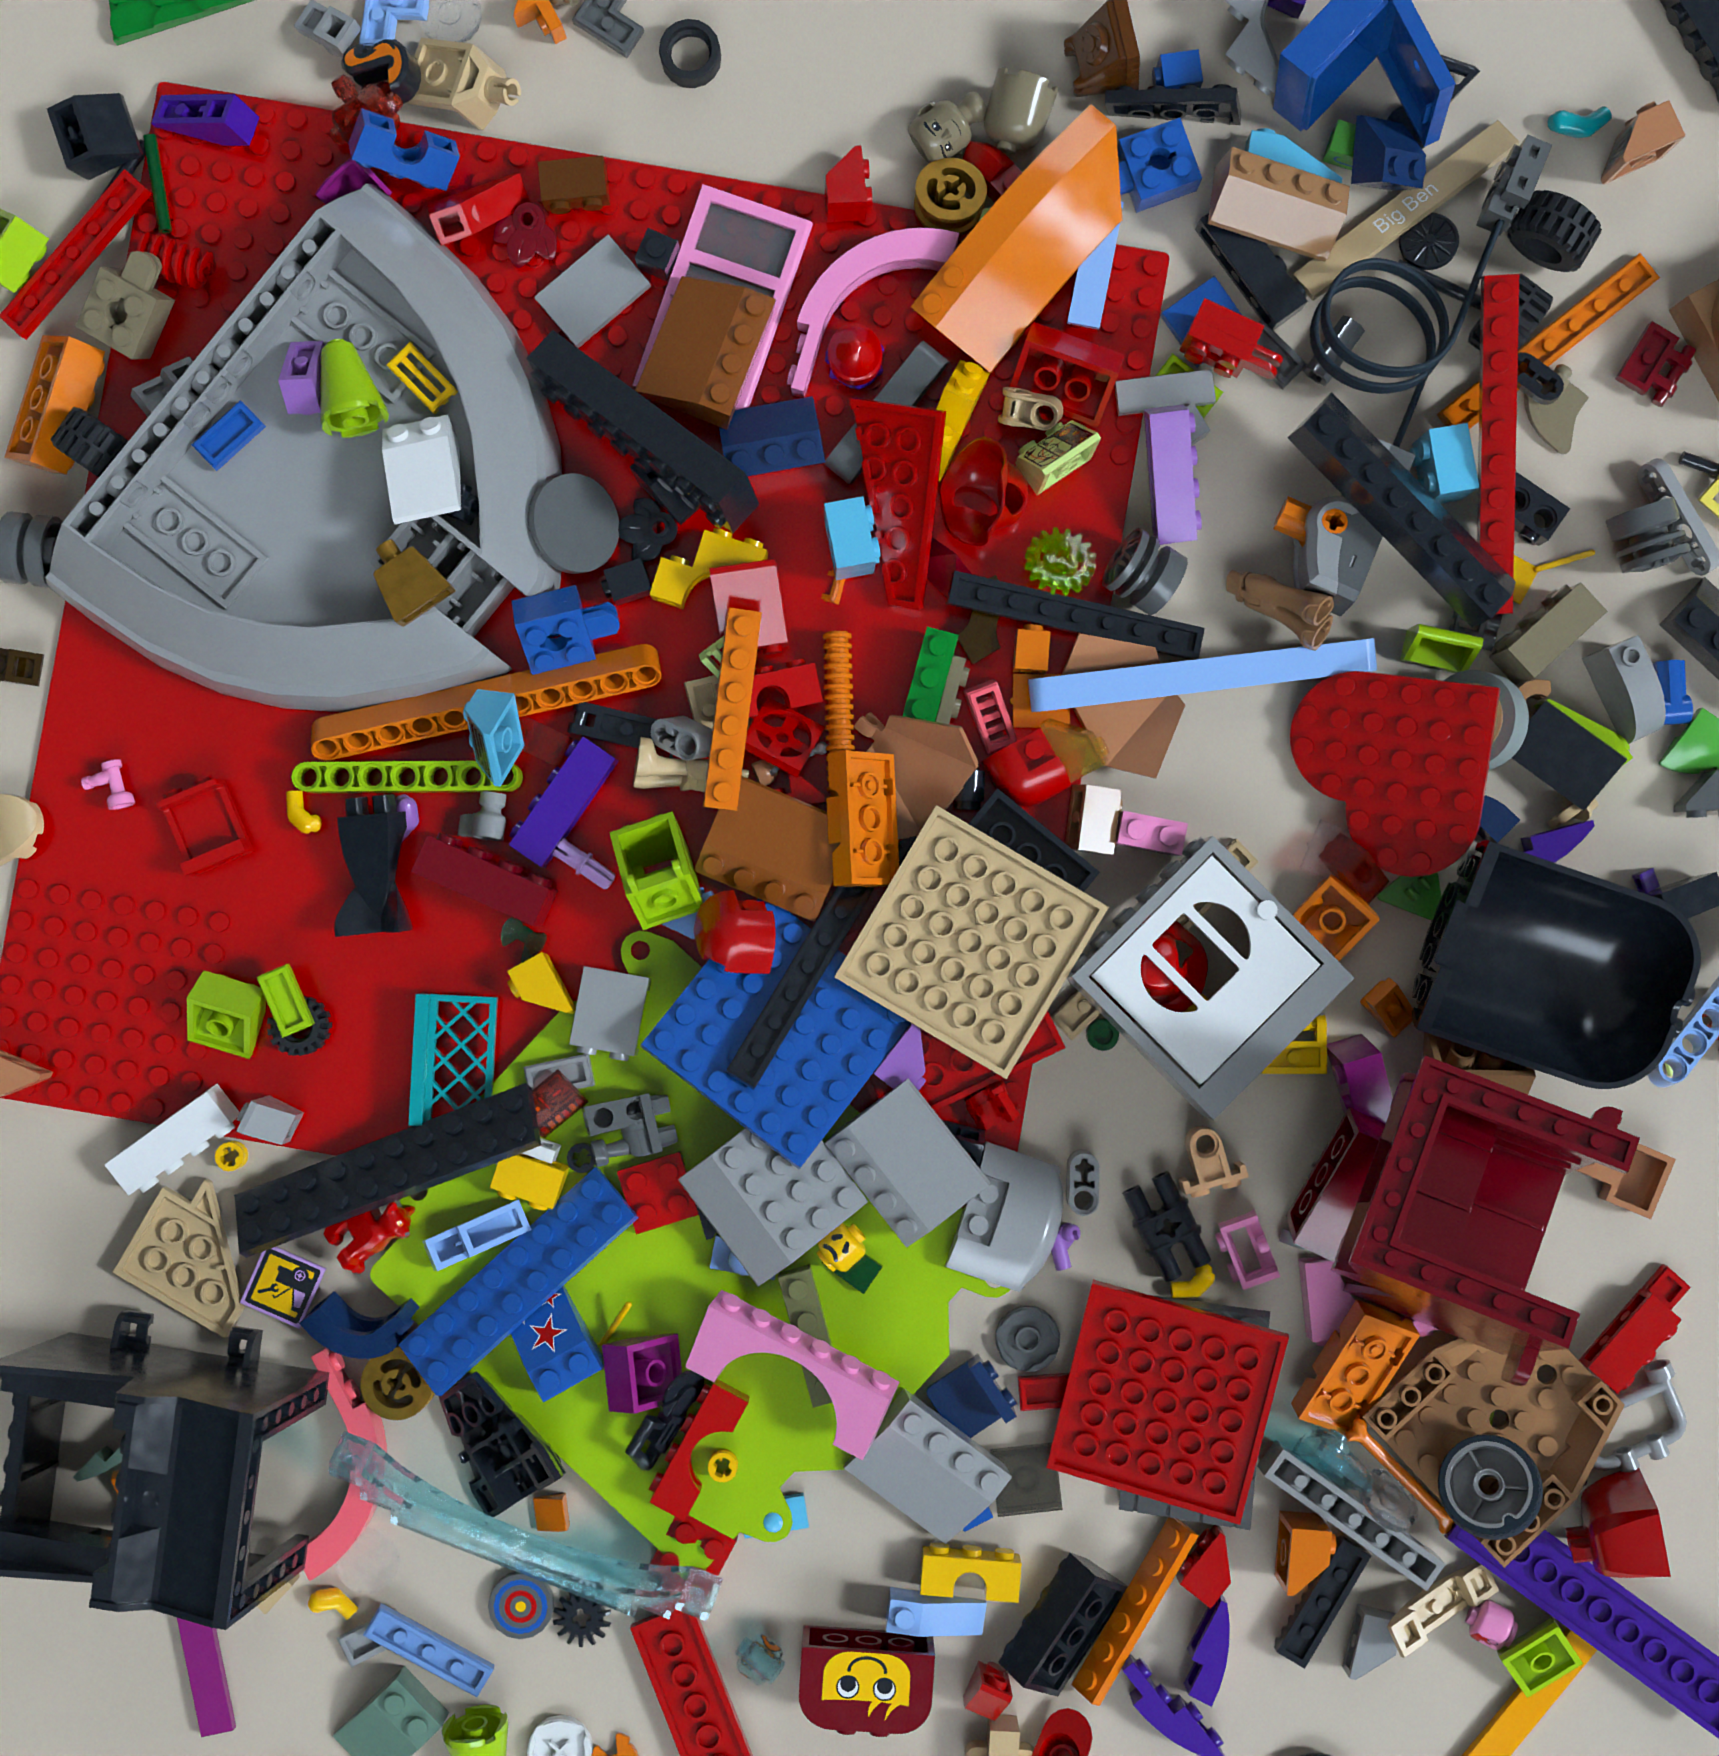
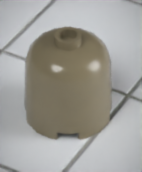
M1002 67L998 68L985 113L984 129L986 134L994 142L998 143L997 148L999 150L1015 154L1016 149L1027 150L1039 143L1059 88L1057 86L1052 87V89L1048 88L1049 80L1035 73L1019 69L1018 75L1007 74L1008 68Z

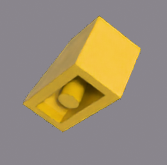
M541 952L507 971L511 978L507 983L516 998L521 997L524 1001L565 1013H575L576 1006L548 954Z

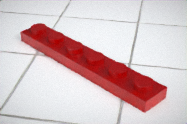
M124 169L1 312L0 318L19 336L27 340L152 193Z

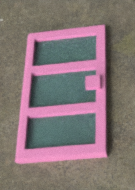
M703 184L639 365L633 388L636 389L681 276L747 287L776 299L773 316L735 410L749 408L813 223Z

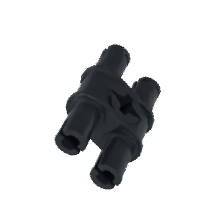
M1165 1171L1152 1178L1163 1202L1161 1209H1151L1139 1185L1125 1190L1122 1194L1134 1217L1132 1226L1137 1229L1145 1245L1146 1255L1153 1257L1164 1281L1170 1282L1182 1276V1272L1171 1251L1172 1245L1176 1243L1183 1244L1194 1268L1206 1265L1211 1261V1258L1200 1237L1202 1227L1197 1225L1188 1206V1198L1180 1195L1170 1172ZM1165 1219L1174 1223L1170 1226L1171 1232L1168 1234L1160 1230L1164 1227L1162 1221Z

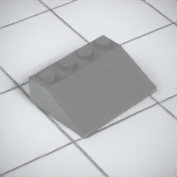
M909 1078L840 1127L825 1142L829 1150L906 1248L932 1231L991 1184Z
M905 1388L888 1408L864 1459L861 1460L851 1455L843 1466L845 1470L945 1544L990 1506L1012 1478L1003 1462Z

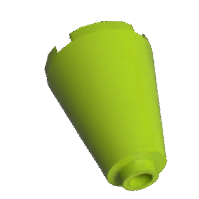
M344 339L330 340L321 350L320 422L322 430L333 436L332 431L341 432L342 438L358 437L375 432L379 429L378 423L384 419L385 424L388 421V409L355 346Z
M486 1704L471 1706L465 1709L466 1715L456 1719L454 1714L443 1724L442 1738L450 1756H506L508 1716L506 1712L504 1714L501 1713L500 1707Z

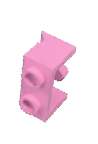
M1254 1209L1241 1216L1218 1223L1221 1232L1216 1233L1215 1236L1221 1251L1225 1252L1228 1250L1232 1263L1227 1264L1234 1283L1240 1281L1243 1290L1281 1277ZM1242 1227H1246L1261 1268L1247 1273L1230 1233Z

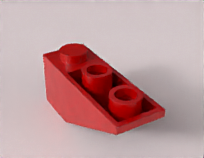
M516 172L427 203L430 219L442 246L481 231L513 214L520 204L530 202L520 172Z

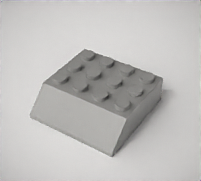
M746 1128L678 1179L757 1286H760L792 1264L868 1203V1200L823 1141L818 1144L802 1167L797 1169Z

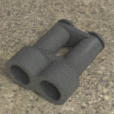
M1454 610L1452 618H1455L1454 624L1450 625L1449 630L1481 637L1484 639L1481 649L1492 651L1501 624L1502 614H1495L1490 620L1479 624L1476 631L1459 626V621L1465 620Z

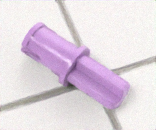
M565 838L561 840L557 846L558 849H555L552 854L575 869L576 875H584L603 889H607L615 879V873L592 858L593 854L584 853Z

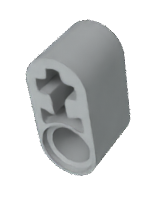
M686 716L658 719L652 724L651 738L657 747L687 761L709 757L712 737L711 728Z
M1086 1150L1073 1152L1067 1160L1066 1199L1071 1209L1081 1216L1092 1214L1099 1204V1163ZM1084 1158L1091 1165L1090 1168H1085L1084 1179L1087 1182H1091V1185L1081 1182V1172L1075 1168V1165L1081 1164V1160ZM1080 1191H1088L1091 1195L1090 1202L1084 1207H1078L1074 1204V1197Z

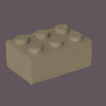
M1581 582L1571 587L1566 584L1558 591L1556 589L1541 601L1544 607H1540L1535 612H1529L1517 623L1520 629H1516L1511 634H1505L1494 644L1496 651L1489 658L1513 684L1517 685L1536 678L1608 612Z

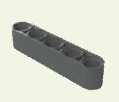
M922 341L874 400L916 406L945 370L949 361L926 342ZM856 422L824 463L826 467L849 485L863 472L860 440H857L855 428H857Z

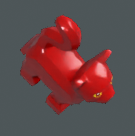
M394 1201L388 1204L382 1215L380 1209L376 1208L326 1227L323 1234L329 1244L338 1246L343 1242L344 1235L348 1231L350 1232L353 1240L339 1252L336 1258L343 1269L361 1274L365 1270L364 1262L369 1257L382 1251L392 1239H405L410 1235V1216L416 1209L414 1206L407 1208L398 1207Z

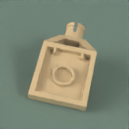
M421 37L414 56L418 61L421 71V83L414 98L407 102V104L456 111L478 130H484L496 115L500 103L508 106H514L518 103L519 100L517 98L508 97V95L521 96L519 82L514 78H507L505 70L474 44Z

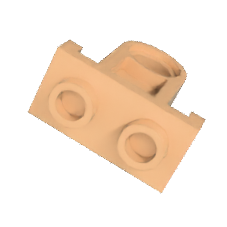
M1195 1126L1188 1131L1185 1137V1147L1195 1180L1189 1182L1185 1177L1178 1178L1180 1189L1185 1195L1191 1194L1192 1198L1201 1197L1210 1193L1209 1188L1222 1185L1223 1189L1233 1188L1242 1184L1241 1179L1249 1177L1246 1165L1240 1161L1234 1162L1235 1169H1229L1222 1140L1214 1130L1206 1126ZM1202 1135H1208L1211 1139L1210 1147L1205 1151H1198L1196 1148L1197 1139Z

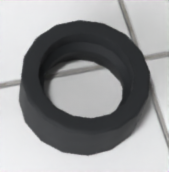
M684 19L668 27L660 39L659 55L664 73L672 82L685 88H697L706 85L715 78L720 69L722 55L717 35L709 25L700 20ZM687 37L700 38L708 45L709 59L700 69L693 71L682 70L672 60L671 54L674 44Z

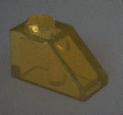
M1051 718L1044 720L1040 724L1056 756H1059L1071 783L1106 765L1108 761L1106 755L1110 754L1104 739L1101 736L1096 738L1093 731Z

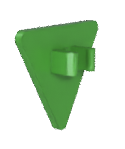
M1438 872L1417 877L1399 876L1378 893L1377 898L1382 902L1432 921L1441 899Z

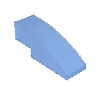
M518 1199L425 1239L422 1243L434 1271H439L526 1233L531 1228Z

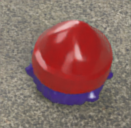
M848 324L842 326L833 334L825 357V362L830 366L829 376L832 379H837L849 388L859 390L871 385L878 376L882 375L884 347L870 328L862 324Z

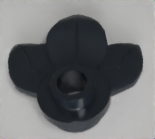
M637 498L633 504L635 514L627 515L619 521L618 532L621 539L628 543H633L631 560L641 558L643 563L657 558L662 546L671 543L675 539L678 525L677 521L670 514L662 512L656 501L650 498ZM663 522L665 529L662 533L658 534L657 526Z

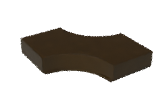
M994 575L993 577L990 578V579L998 580V578H997L996 575ZM971 610L970 621L966 628L958 634V642L972 665L1001 648L996 633L997 622L1000 616Z

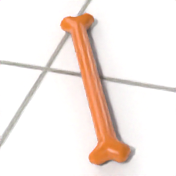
M1363 1418L1354 1419L1352 1429L1344 1433V1440L1346 1442H1359L1438 1520L1439 1531L1442 1534H1447L1455 1522L1447 1514L1444 1507L1368 1433L1367 1422Z

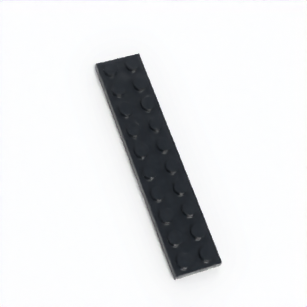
M527 1083L518 1085L425 1121L421 1126H412L234 1195L239 1254L246 1258L541 1146L532 1088Z

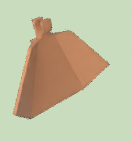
M1079 633L1061 675L1160 664L1155 647ZM1178 695L1074 707L1073 711L1106 767L1156 779L1185 708V703Z
M871 712L866 717H860L854 725V728L862 735L871 737L874 740V743L866 752L894 754L898 840L913 836L918 837L935 806L937 805L946 810L964 788L963 785L978 768V760L961 726L897 715L889 716L887 724L884 726Z

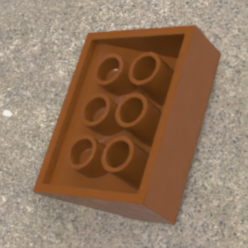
M681 276L635 391L645 398L727 430L773 316L776 299L743 286Z
M741 776L737 811L718 810L694 871L816 922L833 882L832 853L841 843L829 844L826 811Z

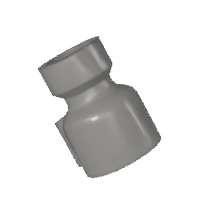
M481 791L479 804L482 806L481 811L460 816L457 836L504 841L506 818L501 814V809L505 807L507 795Z

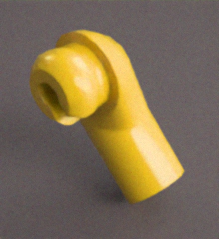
M286 791L289 821L302 833L309 834L311 831H319L321 828V818L318 815H310L304 810L303 791Z
M1206 1264L1196 1268V1275L1190 1281L1171 1282V1297L1190 1298L1201 1296L1214 1283L1215 1274L1212 1273V1267Z
M336 1587L317 1590L311 1594L308 1600L310 1611L320 1613L321 1611L336 1609L346 1620L358 1610V1607Z

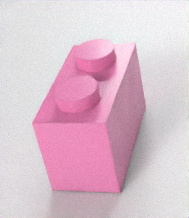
M1122 811L1118 816L1116 844L1175 857L1182 856L1188 823Z

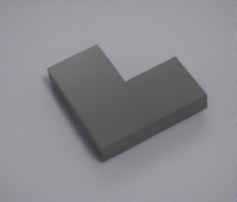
M584 0L572 19L574 25L625 58H628L644 33V28L620 13L627 0Z

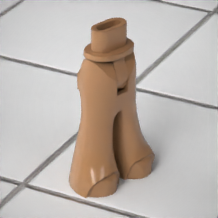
M1235 570L1229 572L1226 591L1234 594L1238 602L1244 601V605L1285 625L1297 635L1305 648L1316 651L1321 646L1332 626L1333 616L1330 613L1334 608L1333 596L1292 588L1279 583L1275 578L1266 574H1255L1249 571L1241 574Z

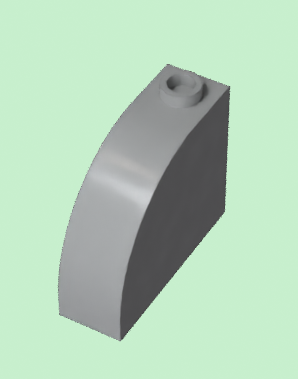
M1639 635L1609 645L1582 658L1617 734L1621 735L1628 744L1648 736L1663 727L1666 717L1663 691L1657 673Z

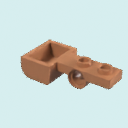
M1638 1143L1628 1173L1624 1174L1598 1163H1592L1576 1171L1604 1182L1598 1198L1652 1219L1676 1159Z

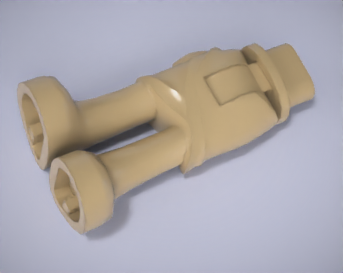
M640 737L633 787L647 789L679 786L680 791L695 790L705 792L709 759L699 758L687 761L662 757L656 754L652 739ZM742 769L741 776L748 778L749 770Z

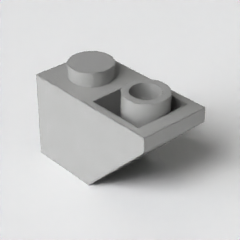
M270 1095L252 1100L250 1104H244L237 1117L240 1124L236 1131L244 1135L283 1145L291 1141L304 1112Z

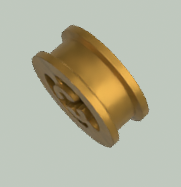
M942 158L931 162L922 169L916 180L914 211L917 219L925 228L958 232L959 236L970 232L979 222L982 210L985 208L986 181L982 173L965 160ZM965 192L970 195L971 199L965 198ZM930 195L935 196V204L929 198Z
M397 1345L390 1353L370 1359L361 1376V1393L365 1403L375 1414L389 1420H404L416 1415L435 1395L421 1375V1382L418 1381L417 1372L412 1367L405 1372L402 1378L404 1385L396 1391L393 1399H400L406 1395H411L413 1401L398 1403L385 1396L395 1390L398 1383L396 1377L403 1372L406 1364H399L394 1368H390L387 1366V1361L401 1359L411 1363L400 1346Z

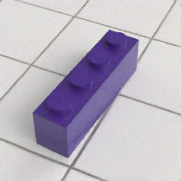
M582 737L580 741L575 739L565 753L568 759L562 768L557 766L551 772L546 781L549 784L543 795L538 793L528 807L531 813L524 822L518 821L509 835L513 838L509 846L540 867H547L554 857L552 855L554 850L558 849V844L563 838H567L619 762L585 737Z

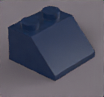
M1357 115L1351 184L1389 191L1423 189L1424 176L1426 174V154L1404 124L1365 115Z

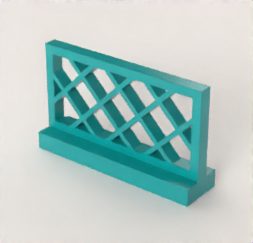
M435 993L416 994L408 1126H421L423 1122L433 1119V1104L441 1097L456 1110L466 1106L474 1098L478 1101L482 1100L483 1098L479 1094L484 1089L485 1098L493 1096L498 997ZM439 1001L452 1002L460 1011L448 1024L438 1015ZM458 1002H466L470 1004L467 1007L463 1008ZM476 1003L490 1004L489 1018L480 1026L467 1013ZM464 1015L476 1030L462 1041L450 1027ZM439 1023L443 1028L437 1033V1024ZM489 1023L487 1035L483 1028ZM445 1031L458 1044L446 1057L436 1047L437 1038ZM478 1032L488 1042L487 1051L479 1058L465 1045ZM462 1048L474 1063L460 1074L448 1059ZM437 1055L441 1061L435 1066ZM487 1056V1062L485 1067L481 1063V1061ZM443 1064L457 1077L444 1090L434 1080L435 1071ZM476 1065L486 1075L485 1084L477 1091L464 1078ZM458 1081L472 1094L460 1106L446 1093ZM435 1088L439 1094L433 1099Z

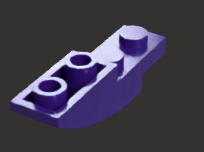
M1130 1653L1122 1670L1136 1687L1129 1695L1133 1706L1160 1733L1186 1750L1200 1756H1224L1221 1745L1224 1744L1223 1740L1212 1726L1207 1729L1200 1720L1204 1717L1192 1701L1186 1703L1180 1694L1172 1699L1161 1683L1156 1686L1150 1679L1152 1672L1143 1659L1135 1660Z

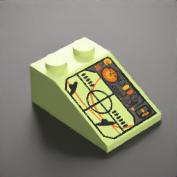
M1072 420L1065 425L1059 422L1045 432L1047 437L1039 443L1032 440L1018 451L1020 455L1017 457L1015 464L1035 494L1039 495L1091 459L1101 440L1098 432Z

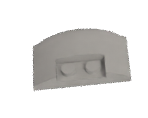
M985 1141L979 1169L991 1184L964 1205L944 1267L1020 1292L1025 1288L1024 1285L1041 1270L1057 1238L1063 1211V1188L1059 1176L1061 1173L1059 1166Z

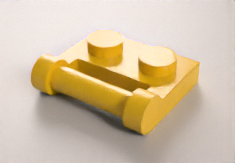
M1318 1015L1303 1030L1314 1031V1041H1292L1261 1074H1327L1326 1016Z

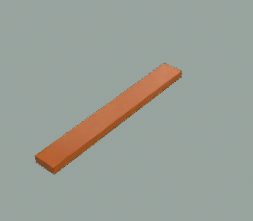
M1639 253L1519 348L1518 353L1531 354L1549 367L1660 277L1642 254ZM1523 362L1520 366L1518 365V375L1524 372L1533 378L1526 371L1528 367L1526 363ZM1479 381L1437 414L1445 426L1468 423L1469 429H1471L1479 422Z

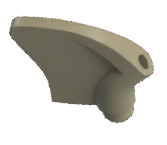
M1558 364L1554 372L1562 378L1564 383L1563 392L1558 400L1552 404L1543 405L1524 393V405L1531 425L1542 440L1558 453L1567 454L1571 449L1576 417L1589 397L1569 382L1568 378L1572 375L1571 368L1564 364ZM1548 382L1546 385L1541 383L1543 386L1542 394L1546 395L1548 392L1555 394L1552 391L1554 386L1552 382Z

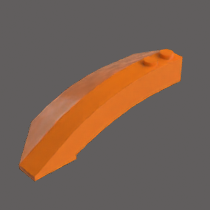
M1092 104L1088 106L1038 155L1003 193L912 304L911 307L988 372H993L1055 294L1113 229L1123 221L1117 151V126Z

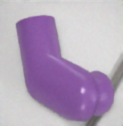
M406 794L399 795L395 799L397 812L406 811L407 829L402 842L419 823L417 803Z
M1064 1223L1059 1227L1057 1238L1051 1250L1056 1271L1072 1267L1068 1249L1074 1240H1078L1081 1235L1079 1227L1075 1224Z

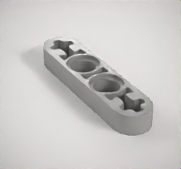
M1659 458L1652 459L1642 465L1637 472V477L1649 501L1654 503L1666 499V496L1674 497L1680 519L1667 526L1668 532L1683 530V524L1687 525L1692 531V538L1684 536L1673 541L1676 546L1689 542L1691 551L1682 555L1689 569L1700 576L1716 569L1719 566V550L1666 461Z

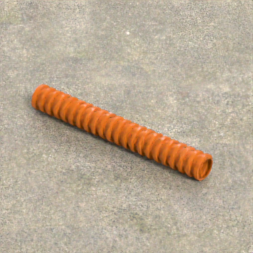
M828 631L823 634V639L826 640V644H823V649L826 650L823 659L827 660V664H824V670H827V674L824 675V680H827V684L824 685L827 695H824V699L828 701V705H825V710L828 711V715H825V720L828 721L825 730L829 731V735L825 736L826 741H829V745L826 746V751H829V753L855 750V746L851 745V741L854 740V735H851V730H854V725L851 724L854 715L850 714V710H853V704H850V700L853 699V694H850V690L853 689V684H850L853 674L849 673V670L852 669V664L849 663V659H852V654L849 653V649H852V644L848 643V639H851L852 636L848 631ZM829 786L827 787V791L830 792L829 797L839 796L836 791Z

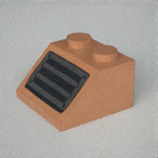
M1670 100L1656 105L1655 101L1648 103L1636 111L1637 116L1625 122L1626 128L1616 137L1601 176L1603 185L1662 159L1686 136Z

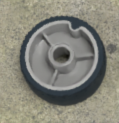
M1476 1435L1464 1439L1448 1452L1439 1470L1438 1490L1444 1509L1460 1528L1474 1536L1489 1540L1513 1537L1528 1528L1540 1510L1543 1498V1485L1539 1470L1533 1459L1523 1448L1504 1437ZM1487 1477L1495 1478L1499 1482L1498 1491L1491 1495L1483 1493L1480 1489L1482 1480Z

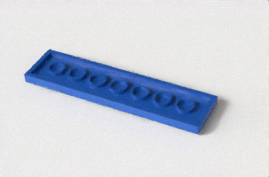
M595 1167L561 1197L553 1209L549 1208L531 1224L530 1231L519 1235L398 1345L435 1395L442 1396L639 1217L602 1171Z

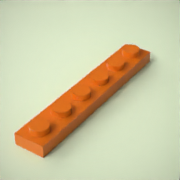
M736 608L727 609L703 807L737 811L762 612Z
M1168 1517L1071 1684L1093 1705H1101L1199 1536L1179 1519Z

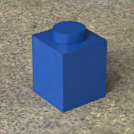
M1199 49L1161 54L1156 67L1152 68L1153 86L1179 89L1183 85H1195L1201 88L1203 75Z

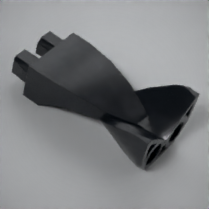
M394 794L372 796L374 814H369L367 797L345 799L346 817L337 818L343 856L356 887L348 895L337 914L334 924L335 937L378 932L396 933L412 930L413 925L408 910L395 882L399 853L407 829L406 811L397 812Z

